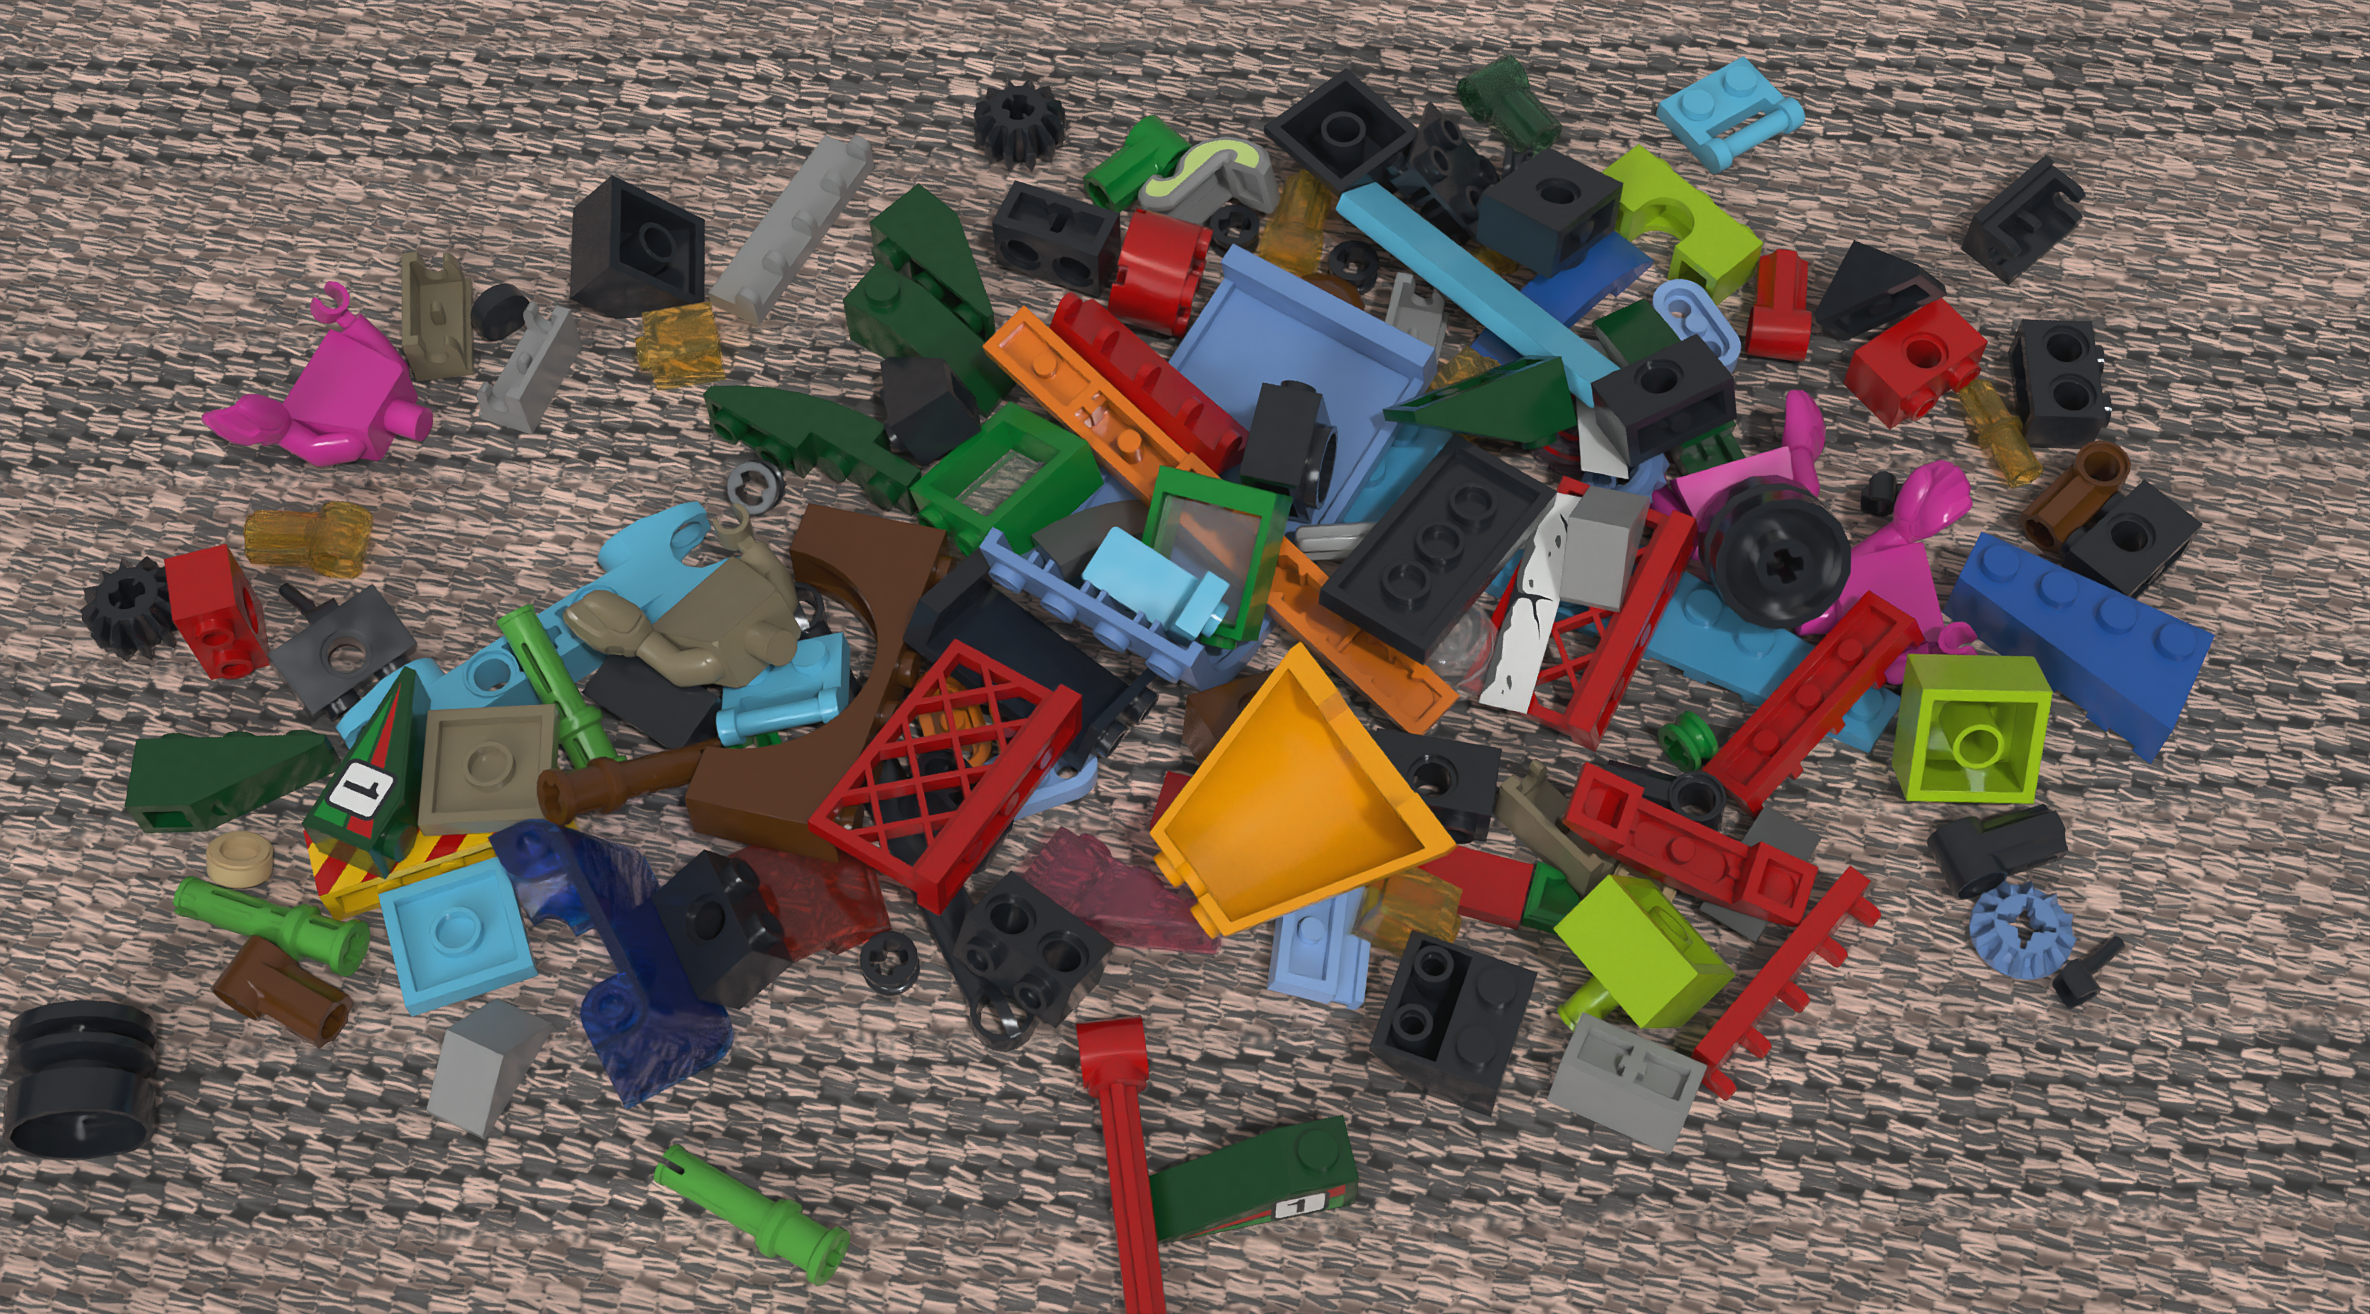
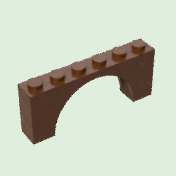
M808 503L789 548L795 582H803L815 587L819 593L838 601L851 610L864 623L877 644L876 659L872 671L860 693L847 708L822 727L804 736L780 744L759 748L734 749L706 745L684 799L693 831L696 833L839 864L843 850L810 832L807 820L901 706V698L905 687H914L920 672L921 654L902 640L919 599L957 567V559L949 555L947 530ZM884 760L880 761L872 771L875 785L879 783ZM866 779L859 788L867 787ZM863 804L843 807L832 821L847 830L861 828L864 818Z

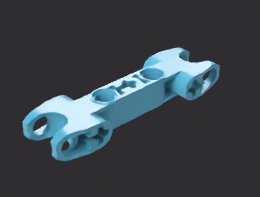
M698 501L679 504L657 514L641 518L616 533L606 541L598 554V563L605 570L606 574L592 583L577 589L537 615L574 683L598 669L609 654L591 648L564 622L562 615L566 608L583 599L586 594L594 590H607L638 606L647 616L650 623L653 624L729 559H723L703 568L690 567L681 563L687 554L704 540L705 535L711 529L707 512ZM689 523V524L686 525L683 529H681V530H679L678 532H676L681 526H683V525ZM505 635L474 654L469 660L447 674L430 658L417 659L404 665L416 670L431 699L430 710L542 704L525 672H521L523 668ZM404 666L383 678L344 715L335 727L349 750L362 732L361 728L368 723ZM507 683L496 691H488L494 685Z

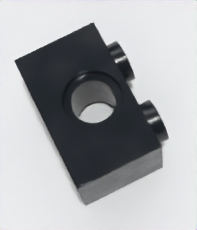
M1698 334L1667 346L1650 356L1622 369L1613 371L1607 376L1591 383L1596 424L1630 468L1737 418L1734 376Z
M2144 479L2127 496L2120 491L2115 493L2098 512L2096 520L2099 522L2090 531L2080 526L2069 536L2058 552L2064 558L2061 567L2137 600L2185 555L2203 524Z
M371 584L267 654V658L271 668L313 722L325 714L332 722L346 714L361 700L357 693L377 678L381 681L399 668L412 662L409 656L416 652L418 643L376 587ZM352 644L363 652L365 662L354 672L342 673L330 665L328 661L330 652L338 645Z
M1377 728L1375 737L1377 745L1414 793L1417 792L1455 843L1468 844L1474 840L1486 842L1492 817L1502 748ZM1431 785L1441 789L1444 794L1430 797L1420 793L1417 788Z
M705 849L652 895L651 899L697 999L740 1010L789 968L794 961L783 941L785 936L783 926L768 910L758 889L760 887V880L754 869L740 858H729Z

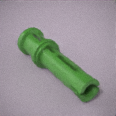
M533 604L522 606L496 621L498 628H501L542 704H556L560 714L559 744L564 748L574 768L586 767L591 759L603 756L612 758L617 762L628 760L626 755L618 756L602 727L601 721L604 719V715L601 710L596 709L594 705L587 706L561 656L558 654L539 620Z
M195 876L186 877L180 883L174 895L173 906L177 907L174 912L179 916L197 921L200 920L250 937V935L259 936L279 947L296 962L302 961L305 958L329 965L334 974L342 977H349L358 970L368 950L370 942L368 924L357 919H352L345 923L323 916L319 908L310 904L297 905L293 908L268 902L265 899L212 884Z
M674 1144L664 1153V1158L682 1167L685 1171L680 1175L663 1164L658 1163L654 1173L656 1183L670 1188L730 1222L740 1230L754 1236L755 1245L759 1248L762 1255L769 1259L776 1256L785 1258L807 1272V1280L816 1286H822L836 1272L850 1243L849 1231L840 1226L829 1229L804 1215L802 1205L793 1199H781L778 1202H774L762 1193L746 1186L690 1153L680 1144Z

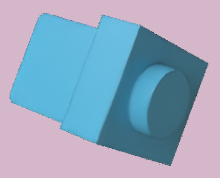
M1119 527L1111 528L1081 575L1084 582L1086 580L1090 581L1099 592L1104 589L1109 593L1111 600L1133 614L1137 615L1139 610L1143 611L1150 625L1153 624L1155 619L1160 621L1166 635L1184 647L1195 640L1199 633L1210 638L1230 607L1221 601V598L1230 586L1229 583L1209 570L1200 579L1196 578Z

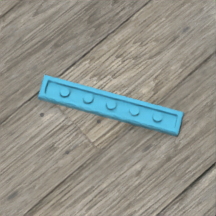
M1374 182L1342 193L1335 209L1341 216L1524 357L1527 355L1561 356L1570 392L1590 408H1594L1591 383L1621 368L1378 183Z

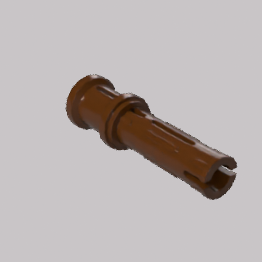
M710 738L696 744L648 754L630 760L617 762L612 758L603 756L591 759L586 767L566 772L559 768L543 770L537 781L539 806L547 821L555 827L568 825L574 820V816L598 811L602 814L615 813L626 804L628 799L690 784L706 745L720 747L722 743L716 738Z

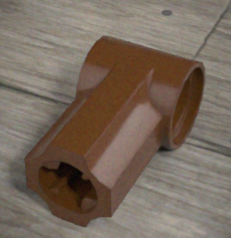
M2099 440L2084 445L2078 452L2073 464L2020 514L2017 523L2023 529L2026 539L2042 552L2052 551L2058 554L2061 546L2080 526L2085 528L2097 516L2105 503L2115 493L2121 492L2130 473L2131 462L2128 454L2120 446L2108 441ZM2090 476H2095V477H2097V478L2103 480L2104 482H2102V481H2097V480L2091 478Z
M250 935L210 988L216 997L235 1011L257 1022L261 1021L264 1017L319 1049L326 1043L336 1039L347 1024L349 1012L354 1004L347 994L300 969L299 964L286 952L256 935Z

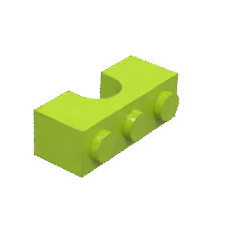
M1638 144L1601 172L1624 183L1614 231L1629 242L1649 231L1667 232L1681 241L1674 248L1667 277L1669 281L1685 279L1698 284L1717 306L1755 275L1763 242L1756 237L1748 226L1738 223L1714 204L1708 194L1697 190L1675 173L1665 160L1655 157L1642 145Z

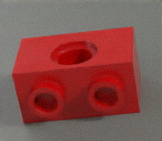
M1940 298L1923 306L1854 351L1843 384L1891 430L1907 418H1910L1913 422L1923 418L1936 405L1939 397L1952 389L1955 393H1959L1969 387L1981 372L1979 362L1988 341L1943 298Z
M223 544L164 559L172 620L211 680L218 678L237 679L247 676L253 669L269 666L267 654L270 653L262 604L228 545Z

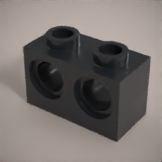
M1014 181L992 222L996 263L998 265L1100 297L1119 261L1121 253L1120 213L1020 181Z
M2022 319L2008 351L2020 447L2081 449L2089 442L2095 441L2100 429L2106 428L2109 425L2112 410L2109 393L2102 392L2100 378L2104 369V350L2102 345H2095L2092 321Z
M1010 871L966 914L952 954L964 962L973 973L985 977L1017 1000L1026 1011L1036 1014L1051 1026L1057 1028L1099 983L1115 944L1017 874Z

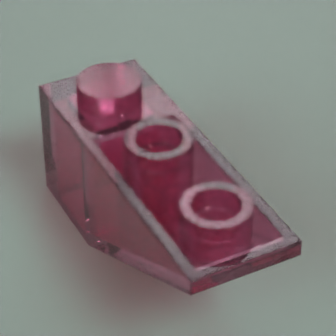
M1061 825L1021 877L1109 939L1115 946L1217 955L1221 949L1222 933L1212 940L1189 909L1198 902L1197 899L1188 897L1184 901L1166 890L1163 882L1153 872L1140 865H1134L1130 868L1112 857L1110 850L1103 842L1090 834L1081 833L1078 836Z

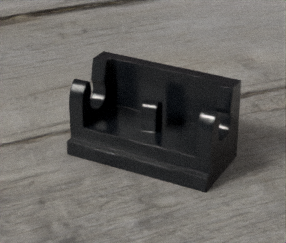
M2046 155L1973 216L1961 247L1962 251L2008 286L2080 225L2083 218L2073 205L2066 203L2062 199L2060 192L2065 194L2069 200L2078 204L2086 197L2084 190L2077 182L2053 165L2054 161Z
M609 654L582 691L587 698L598 703L669 749L696 744L719 736L716 715L719 710H722V701L716 695L700 685L679 687L638 656L625 657L624 655Z

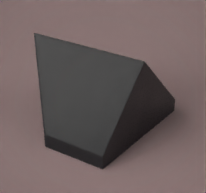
M1854 240L1814 314L1817 324L1842 341H1848L1946 296L1947 292L1943 283L1919 265Z

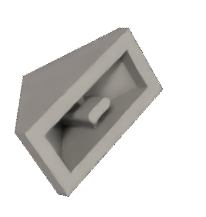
M1595 486L1588 488L1568 519L1559 594L1561 601L1621 613L1651 503L1650 497Z
M495 998L447 1028L426 1109L427 1112L486 1140L553 1030V1024Z

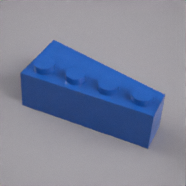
M1982 531L1942 612L1954 622L1969 624L1977 638L2001 656L2035 657L2053 694L2057 690L2086 710L2088 713L2085 717L2102 730L2107 732L2110 728L2134 745L2132 751L2149 764L2153 762L2172 733L2215 637L2210 632Z

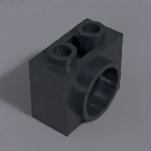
M1547 147L1528 162H1522L1514 172L1500 182L1490 185L1484 190L1476 207L1479 221L1475 241L1551 279L1560 271L1572 269L1584 262L1588 250L1615 230L1624 183Z
M1285 380L1281 382L1280 386L1262 383L1239 471V477L1243 485L1293 497L1288 519L1309 524L1312 523L1315 509L1320 510L1326 500L1334 471L1338 444V430L1336 426L1330 423L1323 394L1316 393L1314 387L1299 381Z

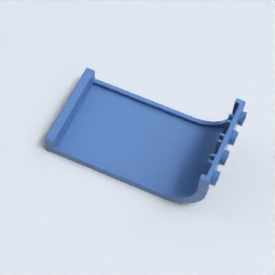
M1232 244L1221 261L1225 278L1168 363L1249 432L1262 383L1280 386L1281 382L1285 380L1299 381L1314 387L1316 393L1323 394L1330 423L1336 426L1338 430L1335 466L1326 500L1320 510L1315 509L1312 523L1287 520L1284 536L1294 544L1296 528L1301 525L1342 523L1404 426L1401 423L1385 421L1382 409L1420 396L1426 392L1438 373L1436 351L1434 347L1251 252ZM1241 464L1218 474V476L1222 480L1242 484L1239 477ZM1100 465L1098 468L1104 485L1072 514L1106 503L1138 499ZM992 527L979 546L991 567L988 574L1006 589L1017 594L1022 589L1041 599V606L1055 617L1067 623H1072L1076 619L1093 629L1092 634L1109 648L1120 653H1124L1128 649L1146 659L1145 665L1163 679L1172 683H1177L1181 679L1200 691L1229 683L1248 664L1277 624L1265 612L1258 641L1238 640L1236 650L1200 642L1201 633H1199L1195 640L1184 647L1166 635L1160 621L1155 619L1150 626L1147 616L1143 611L1139 610L1137 615L1125 611L1124 607L1111 600L1107 591L1102 589L1099 592L1090 581L1086 580L1084 582L1081 575L1066 583L1056 563L1051 559L1047 563L1040 553L1036 551V548L1021 555L1015 554L1004 533ZM1177 535L1171 562L1198 579L1209 570L1229 583L1230 586L1224 593L1221 601L1230 606L1225 617L1237 620L1243 592Z

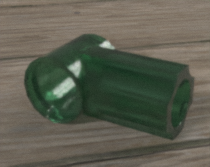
M1505 54L1459 79L1457 92L1463 108L1477 122L1481 123L1489 120L1517 152L1524 151L1526 146L1533 147V157H1535L1547 147L1551 148L1561 138L1563 125L1530 91L1528 76L1519 61L1512 55Z

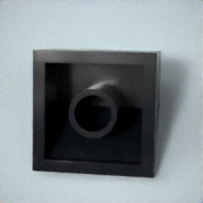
M1345 68L1264 126V134L1340 199L1342 193L1374 182L1391 194L1397 192L1398 189L1388 180L1389 172L1385 168V164L1398 152H1402L1406 157L1408 156L1418 128Z
M611 175L573 208L570 299L614 319L701 313L705 310V219Z

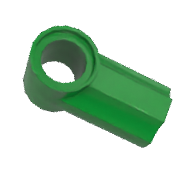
M1148 115L1132 128L1122 149L1083 176L1084 189L1095 206L1120 213L1138 200L1140 188L1152 175H1162L1164 179L1174 176L1178 160L1193 146L1156 115Z

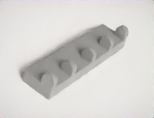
M827 135L822 138L708 292L711 305L760 326L873 170L874 162L871 145L866 139L855 135L846 144Z

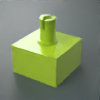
M1907 654L1892 756V767L1906 801L2034 804L2053 694L2035 657Z
M1608 874L1553 928L1593 974L1564 1004L1557 1007L1560 1018L1573 1032L1583 1012L1604 1020L1619 1005L1641 1029L1680 1028L1736 976L1734 971L1650 879Z

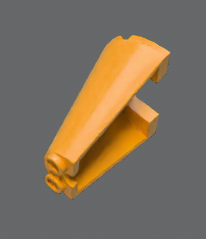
M1301 641L1284 656L1149 832L1161 849L1159 853L1153 856L1155 863L1175 888L1185 881L1198 899V902L1189 909L1212 940L1221 933L1224 937L1232 936L1447 856L1458 848L1455 841L1417 792L1414 793L1357 719L1339 690Z

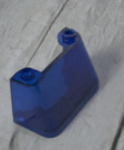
M534 818L520 821L488 837L533 926L544 922L545 919H556L567 924L576 937L596 927L619 973L600 982L589 990L582 1001L580 1017L583 1028L626 1110L716 1064L727 1055L734 1039V1030L728 1012L722 1005L697 999L651 899V896L661 886L646 858L639 850L552 821Z

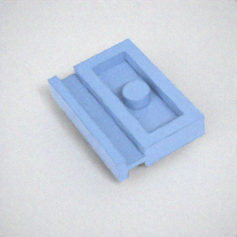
M1371 883L1277 918L1267 989L1325 1004L1333 1001L1345 1004L1346 1009L1357 1010L1364 1003L1377 884Z

